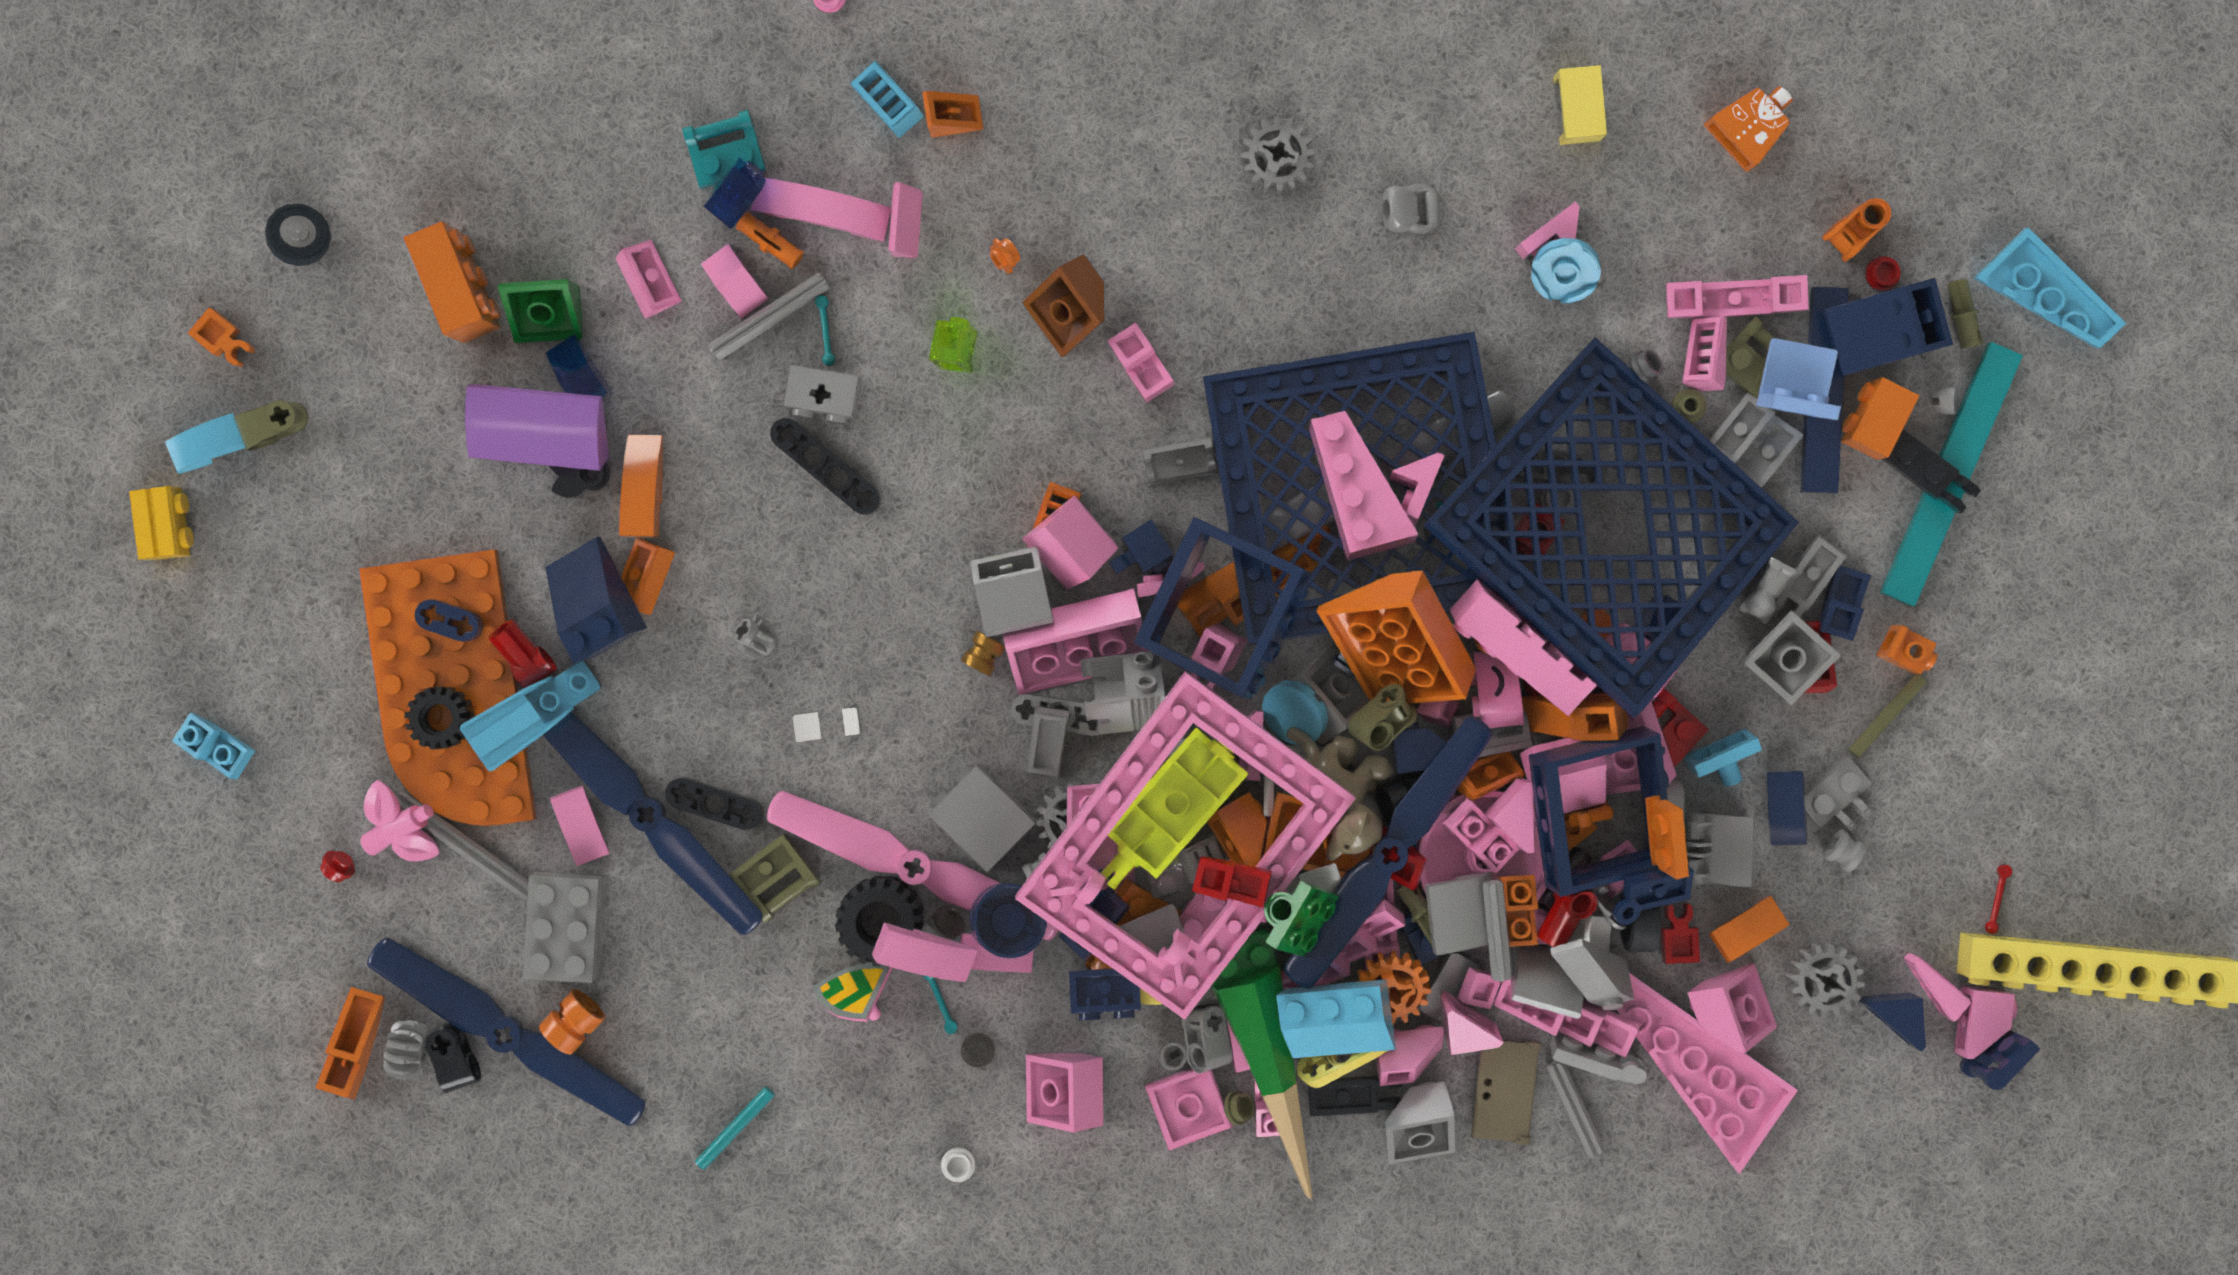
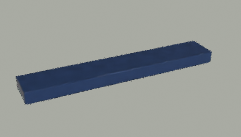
M1811 288L1808 345L1833 349L1823 310L1848 303L1849 288ZM1837 362L1835 363L1828 394V404L1841 406L1838 420L1804 415L1800 492L1838 493L1844 376H1840Z

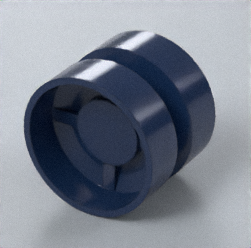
M1012 883L992 885L977 896L970 910L969 924L975 940L985 950L998 957L1017 958L1030 953L1039 945L1046 931L1047 921L1015 899V895L1022 887L1021 885Z

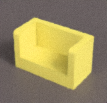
M1601 65L1559 69L1553 77L1554 84H1559L1564 130V133L1559 137V145L1601 141L1607 135Z

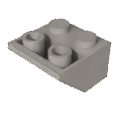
M1037 546L970 561L986 637L1054 623L1045 575Z

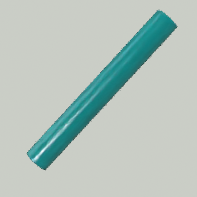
M765 1086L695 1160V1163L705 1170L775 1096V1093Z

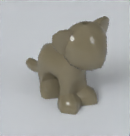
M1295 727L1288 729L1287 738L1304 750L1306 760L1352 793L1356 798L1333 827L1332 836L1325 853L1326 858L1333 861L1342 853L1359 854L1369 849L1381 839L1383 833L1382 820L1373 810L1363 805L1366 793L1376 791L1379 780H1384L1393 773L1394 770L1388 760L1378 755L1366 756L1358 769L1355 768L1351 773L1345 770V768L1353 762L1358 753V745L1355 740L1344 736H1335L1332 743L1325 745L1319 750L1314 740L1304 731Z

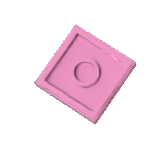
M1192 1068L1145 1085L1169 1151L1233 1127L1225 1115L1224 1101L1212 1070L1199 1074Z

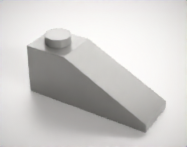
M1584 939L1550 948L1551 955L1588 1002L1602 1007L1603 1010H1615L1623 1007V1002L1634 1000L1626 959Z

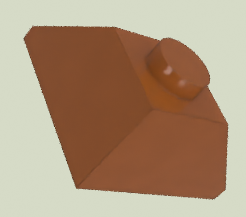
M1084 254L1059 266L1022 302L1061 357L1066 356L1104 321V281Z

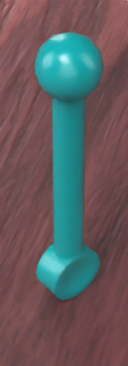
M819 295L815 299V305L820 310L825 351L822 361L826 366H831L835 363L836 358L831 352L826 308L829 305V300L826 296Z
M923 975L930 983L946 1022L944 1025L945 1032L954 1034L957 1031L958 1024L951 1019L935 978Z

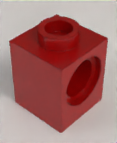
M1535 503V507H1543L1538 503ZM1529 514L1523 515L1514 531H1528L1530 526ZM1536 514L1537 525L1541 527L1542 531H1554L1552 514ZM1560 517L1562 527L1566 520ZM1515 538L1517 552L1522 555H1533L1532 541L1529 538ZM1541 538L1539 541L1541 555L1546 554L1555 538Z

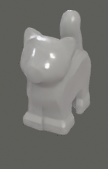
M1770 557L1750 581L1749 591L1751 593L1740 604L1739 611H1742L1745 617L1753 615L1766 624L1775 612V599L1781 595L1788 580L1796 574L1797 570Z

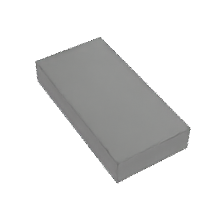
M1036 706L1026 769L1027 773L1060 778L1070 711Z

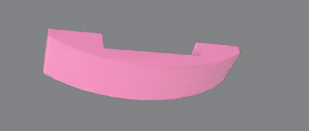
M758 177L751 212L781 219H794L884 242L892 208L822 188Z
M1807 275L1771 277L1770 279L1666 283L1667 318L1743 317L1809 310Z

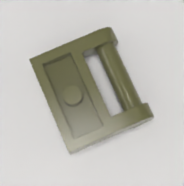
M1754 316L1726 347V375L1743 391L1750 393L1758 399L1766 360L1746 342L1753 336L1768 350L1770 340L1775 337L1762 326L1764 322L1757 316Z
M785 833L729 874L732 880L762 912V921L765 923L775 917L774 913L807 888H814L821 883L819 876L809 866ZM796 868L801 877L767 902L762 900L759 894Z

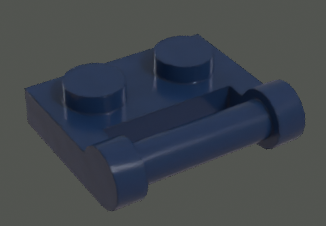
M2009 1030L1975 1059L1963 1058L1960 1062V1069L1963 1074L1969 1077L1980 1078L1987 1087L1993 1090H2000L2032 1059L2040 1048L2031 1039ZM1992 1062L1999 1065L1997 1068H1988Z

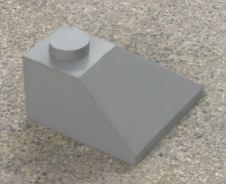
M1445 1081L1436 1083L1424 1082L1419 1086L1411 1087L1385 1121L1388 1164L1456 1153L1455 1116Z

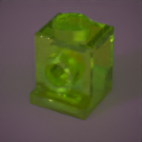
M950 317L949 321L936 320L929 360L941 370L972 373L973 366L971 362L978 332L964 318Z

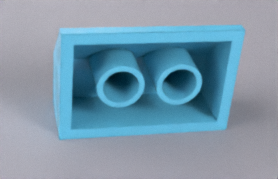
M1387 979L1316 985L1310 989L1303 987L1285 988L1276 995L1281 1032L1292 1058L1396 1049Z

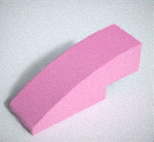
M884 922L872 956L876 963L933 978L966 982L978 949L917 929L910 931Z

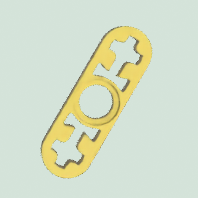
M1387 1051L1352 1053L1351 1057L1343 1063L1337 1062V1055L1302 1057L1297 1065V1074L1310 1087L1320 1088L1383 1055ZM1329 1062L1333 1065L1332 1068L1327 1066ZM1317 1064L1319 1066L1316 1069L1317 1075L1312 1076L1310 1074L1313 1072L1312 1066Z

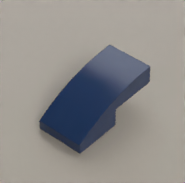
M1839 566L1830 579L1826 591L1818 631L1850 641L1854 640L1864 611L1860 607L1871 575Z
M1803 771L1767 772L1771 845H1807V811L1805 809Z

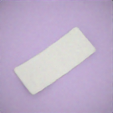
M857 708L842 709L845 736L859 734ZM818 712L793 716L796 742L821 739Z

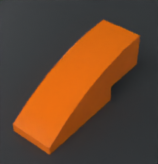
M628 435L621 484L619 536L659 537L660 504H662L663 435Z
M354 987L350 988L325 1051L328 1056L316 1084V1089L355 1101L379 1027L385 1001L384 996Z

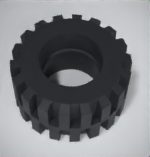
M882 875L874 876L872 879L861 881L844 896L840 902V907L837 909L836 917H838V921L835 924L836 932L840 933L838 940L841 946L845 944L848 948L846 951L851 957L853 955L859 958L858 962L862 964L871 962L872 966L880 967L881 965L876 963L872 956L878 939L870 936L864 930L861 923V913L871 902L880 901L891 905L899 915L901 928L913 931V929L922 931L925 925V917H923L924 906L923 903L919 902L917 892L915 890L911 891L908 888L909 884L904 881L898 882L896 877L892 876L882 878Z

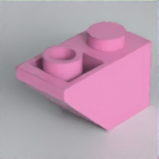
M1421 1025L1414 1030L1406 1031L1393 1029L1396 1049L1388 1050L1383 1055L1375 1058L1380 1086L1414 1083L1441 1050L1444 1038L1443 1026Z

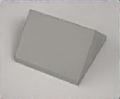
M1790 611L1742 662L1788 703L1793 705L1841 655L1793 611Z

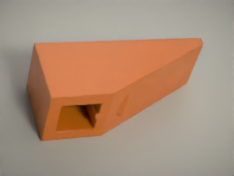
M1606 693L1588 694L1569 716L1543 695L1521 697L1523 712H1526L1529 729L1533 732L1581 741L1619 740L1629 726L1627 712Z

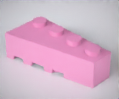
M1346 411L1312 419L1309 431L1347 561L1415 543L1418 532Z
M1477 579L1450 609L1455 620L1453 626L1460 634L1468 639L1471 636L1480 643L1479 646L1488 655L1500 659L1512 673L1523 678L1567 716L1597 686L1594 680L1583 673L1501 596Z

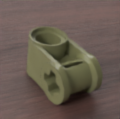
M282 400L242 412L234 417L248 451L271 445L281 438L301 431L308 424L309 419L308 411L303 405Z
M1390 684L1382 688L1371 701L1354 713L1349 721L1348 730L1354 738L1372 750L1380 751L1388 747L1391 741L1416 721L1417 711L1405 699L1406 692L1404 688L1398 684Z

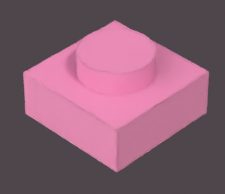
M1469 967L1457 999L1467 1005L1491 1009L1501 982L1493 980L1490 971Z

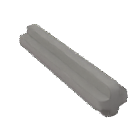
M1489 880L1483 882L1482 889L1490 971L1493 980L1503 982L1512 977L1504 886L1500 880Z
M1557 1061L1549 1064L1547 1070L1586 1154L1590 1158L1602 1154L1605 1151L1604 1145L1567 1065Z

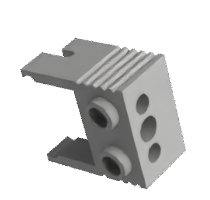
M1142 651L1128 655L1121 654L1081 659L1083 678L1091 676L1094 680L1095 700L1093 702H1084L1087 721L1097 720L1099 735L1128 732L1135 729L1141 730L1165 698L1160 656L1151 651Z

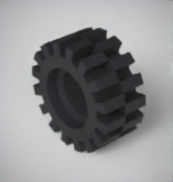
M442 686L427 688L423 692H418L414 695L416 699L409 701L407 706L410 707V711L405 712L404 717L409 718V724H405L407 730H412L413 732L410 737L413 740H419V745L422 747L428 746L430 747L429 749L435 750L456 746L461 743V740L466 739L460 731V726L474 718L475 712H470L469 707L473 705L470 700L466 701L464 699L466 695L463 692H456L455 688ZM437 704L446 706L452 714V722L444 731L433 729L428 722V713Z

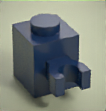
M1151 519L1122 537L1129 550L1109 562L1116 575L1136 562L1143 573L1151 570L1152 574L1155 575L1171 565L1168 558L1173 553Z

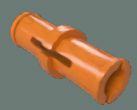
M747 211L738 221L736 230L741 231L760 245L759 249L765 254L771 253L790 269H794L803 258L804 251L783 238L781 231L777 228L771 229L754 217L752 213Z

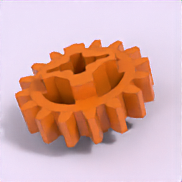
M1395 950L1391 951L1389 958H1385L1379 952V961L1375 963L1367 959L1366 965L1368 970H1358L1357 973L1360 981L1357 982L1387 979L1393 1025L1397 1017H1401L1404 1023L1408 1022L1407 1014L1410 1012L1419 1016L1418 1005L1427 1006L1428 1000L1425 994L1431 993V987L1428 982L1430 979L1427 971L1422 970L1421 961L1417 959L1412 962L1410 954L1407 952L1401 958H1398Z

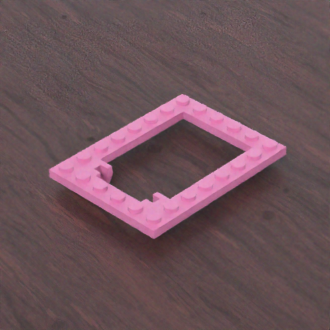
M1186 671L1015 895L1017 901L1184 1020L1265 917L1264 906L1262 908L1230 899L1198 942L1177 928L1172 935L1173 943L1170 948L1167 949L1163 946L1160 952L1156 954L1088 905L1100 892L1106 877L1087 862L1193 723L1303 803L1302 807L1255 866L1273 871L1265 903L1272 894L1286 890L1356 799L1352 793ZM1088 879V882L1086 883V885L1084 886V888H1082L1083 884H1084V883L1086 882V880Z

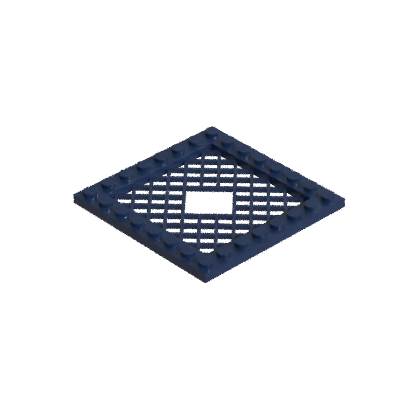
M1475 332L1203 376L1229 533L1270 553H1273L1284 539L1298 549L1290 563L1295 564L1303 553L1318 563L1309 579L1311 580L1309 587L1323 597L1298 602L1294 610L1297 613L1295 622L1288 632L1284 631L1280 641L1329 633L1317 613V608L1324 603L1345 595H1334L1343 581L1354 589L1362 587L1347 576L1357 561L1373 572L1365 583L1367 585L1372 583L1377 576L1381 578L1388 576L1382 569L1391 556L1408 566L1405 572H1411L1412 570L1422 571L1423 569L1416 564L1425 551H1429L1442 560V563L1433 575H1430L1425 570L1423 572L1446 614L1451 613L1450 609L1477 579L1492 589L1476 573H1471L1472 570L1470 568L1466 570L1451 560V557L1454 555L1452 551H1449L1446 556L1430 544L1435 539L1433 534L1430 535L1426 542L1417 537L1415 542L1422 548L1413 561L1397 552V548L1386 550L1388 553L1378 567L1363 557L1353 559L1343 573L1333 567L1327 561L1337 547L1344 551L1340 535L1336 539L1321 529L1331 514L1334 515L1331 505L1315 495L1324 483L1321 469L1309 462L1316 453L1313 446L1305 458L1289 448L1299 434L1312 441L1310 432L1305 430L1304 427L1313 414L1317 417L1327 416L1318 409L1327 395L1343 405L1339 412L1349 409L1363 419L1356 428L1359 434L1367 422L1383 432L1373 447L1365 441L1364 443L1371 454L1393 469L1402 467L1398 463L1407 450L1423 459L1435 454L1443 444L1458 456L1448 469L1440 465L1438 471L1444 475L1435 488L1431 487L1430 495L1427 497L1419 516L1427 521L1431 516L1424 512L1432 499L1435 497L1443 503L1447 500V497L1438 492L1449 477L1459 485L1464 481L1452 472L1462 459L1466 479L1496 446ZM1446 374L1447 381H1445L1438 375ZM1423 378L1416 388L1404 382V380ZM1429 378L1445 388L1436 402L1420 392ZM1389 383L1382 394L1369 387ZM1395 384L1411 394L1402 408L1386 398ZM1355 389L1347 400L1336 393L1338 391ZM1361 390L1377 399L1368 413L1352 404ZM1448 393L1453 414L1440 406ZM1321 394L1314 405L1301 398ZM1415 398L1431 407L1422 422L1406 412ZM1287 400L1279 411L1268 404ZM1293 401L1309 410L1299 425L1284 415ZM1381 403L1397 413L1388 427L1372 417ZM1252 406L1245 416L1243 407ZM1260 406L1275 416L1266 430L1250 421ZM1435 411L1451 421L1442 436L1426 425ZM1401 417L1417 427L1408 441L1392 431ZM1279 420L1295 430L1285 444L1270 435V432ZM1246 426L1261 435L1251 450ZM1454 427H1456L1459 447L1446 439ZM1421 431L1437 440V443L1428 455L1412 445ZM1387 436L1403 446L1394 460L1378 451ZM1265 439L1281 449L1271 464L1256 454V451ZM1285 453L1301 463L1291 478L1276 468V465ZM1252 459L1266 468V471L1257 483ZM1305 467L1321 477L1311 492L1295 481ZM1271 472L1287 482L1277 497L1261 487ZM1291 486L1307 496L1297 511L1281 501ZM1405 486L1398 495L1397 499L1400 503L1403 502L1404 496L1410 487ZM1503 491L1489 507H1504ZM1258 492L1272 501V504L1263 516ZM1311 500L1327 510L1317 525L1301 515ZM1276 506L1292 515V518L1283 530L1267 521ZM1481 514L1476 522L1483 528ZM1489 514L1491 531H1507L1505 514ZM1297 519L1313 530L1303 544H1300L1287 534ZM1264 526L1278 535L1269 549L1267 548ZM1317 533L1333 544L1323 559L1307 548ZM1494 538L1509 552L1508 538ZM1231 546L1248 646L1257 645L1277 603L1275 593L1279 596L1281 595L1283 590L1278 587L1288 573L1283 571L1276 582L1273 583L1271 566ZM1446 564L1461 574L1437 578ZM1323 567L1339 577L1329 593L1313 582Z
M1594 337L1423 526L1634 718L1644 710L1799 522L1647 383L1642 381L1636 373L1603 343ZM1593 398L1609 399L1610 414H1595ZM1586 399L1587 414H1572ZM1617 408L1620 409L1625 415H1618ZM1573 421H1588L1590 437H1574ZM1596 421H1611L1613 438L1597 437ZM1565 422L1567 437H1552ZM1619 422H1634L1636 438H1621ZM1643 431H1644L1650 438H1643ZM1545 444L1546 460H1531ZM1552 444H1568L1569 460H1554ZM1575 444H1591L1593 461L1577 460ZM1598 444L1614 445L1616 461H1600ZM1622 445H1637L1639 461H1623ZM1644 445H1659L1661 461H1646ZM1668 454L1676 461H1669ZM1531 467H1547L1549 484H1533ZM1555 467H1570L1572 484H1556ZM1578 467H1593L1595 484H1580ZM1524 468L1525 483H1510ZM1601 468H1617L1618 484H1603ZM1624 468H1639L1641 484H1626ZM1647 468H1662L1664 484H1649ZM1670 468H1684L1687 485L1672 484ZM1694 478L1702 485H1695ZM1510 490H1526L1528 507H1512ZM1534 490L1550 491L1551 507H1535ZM1503 491L1504 507H1489ZM1557 491H1573L1575 507H1559ZM1581 491H1642L1650 555H1588ZM1650 491H1665L1667 508H1652ZM1673 491H1688L1690 508H1675ZM1696 491L1711 492L1713 508H1698ZM1720 501H1721L1727 508H1720ZM1481 514L1483 528L1476 522ZM1489 514H1505L1507 531H1491ZM1513 514H1529L1531 531H1514ZM1536 514H1552L1554 531H1538ZM1560 514H1576L1577 531H1562ZM1653 515H1668L1670 531H1655ZM1676 515H1691L1693 531H1678ZM1699 515H1714L1716 531H1701ZM1721 515H1736L1738 531H1723ZM1494 538H1508L1509 552ZM1515 538H1531L1533 555H1517ZM1539 538H1555L1557 555H1541ZM1562 538H1578L1580 555H1564ZM1656 538H1671L1673 555H1658ZM1679 538H1694L1696 555H1681ZM1702 538H1717L1719 555H1704ZM1724 538H1738L1726 552ZM1520 562H1534L1535 575ZM1541 562H1557L1559 579H1543ZM1565 562H1581L1583 579H1567ZM1589 562H1604L1606 579H1590ZM1612 562H1628L1629 579H1614ZM1635 562H1651L1653 579H1637ZM1658 562H1674L1676 579H1660ZM1682 562H1697L1699 579H1684ZM1705 562H1717L1706 575ZM1630 585L1632 603H1617L1615 586ZM1638 585L1654 586L1655 603H1640ZM1661 585H1677L1679 603H1663ZM1684 585H1698L1686 599ZM1547 586H1560L1561 599ZM1568 586H1584L1585 603H1569ZM1591 586H1607L1609 603H1593ZM1617 609H1633L1635 627H1619ZM1641 609H1656L1658 627H1643ZM1664 609H1678L1666 623ZM1573 610H1586L1588 624ZM1594 610H1610L1612 627H1596ZM1644 633H1658L1645 648ZM1599 634H1612L1614 648ZM1620 634H1636L1638 651H1622ZM1625 658H1637V659L1631 664V663H1630L1629 661H1627Z

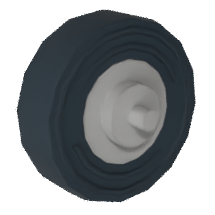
M303 204L284 205L272 213L265 227L267 246L273 255L284 263L294 266L310 265L319 261L328 251L331 240L329 225L323 215L310 206Z

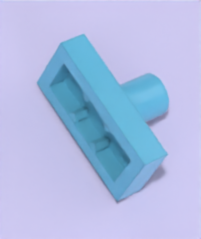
M1743 729L1686 754L1684 761L1687 768L1699 778L1717 770L1722 785L1733 786L1740 783L1743 779L1737 761L1762 751L1758 738L1748 730Z

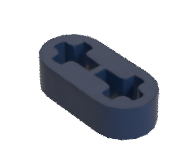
M428 599L422 601L415 609V620L421 628L457 641H473L483 631V622L478 614L441 600ZM436 606V613L446 618L445 621L433 620L430 624V617L425 615L427 609H433ZM468 617V624L473 626V630L462 635V628L452 623L453 620L465 621Z

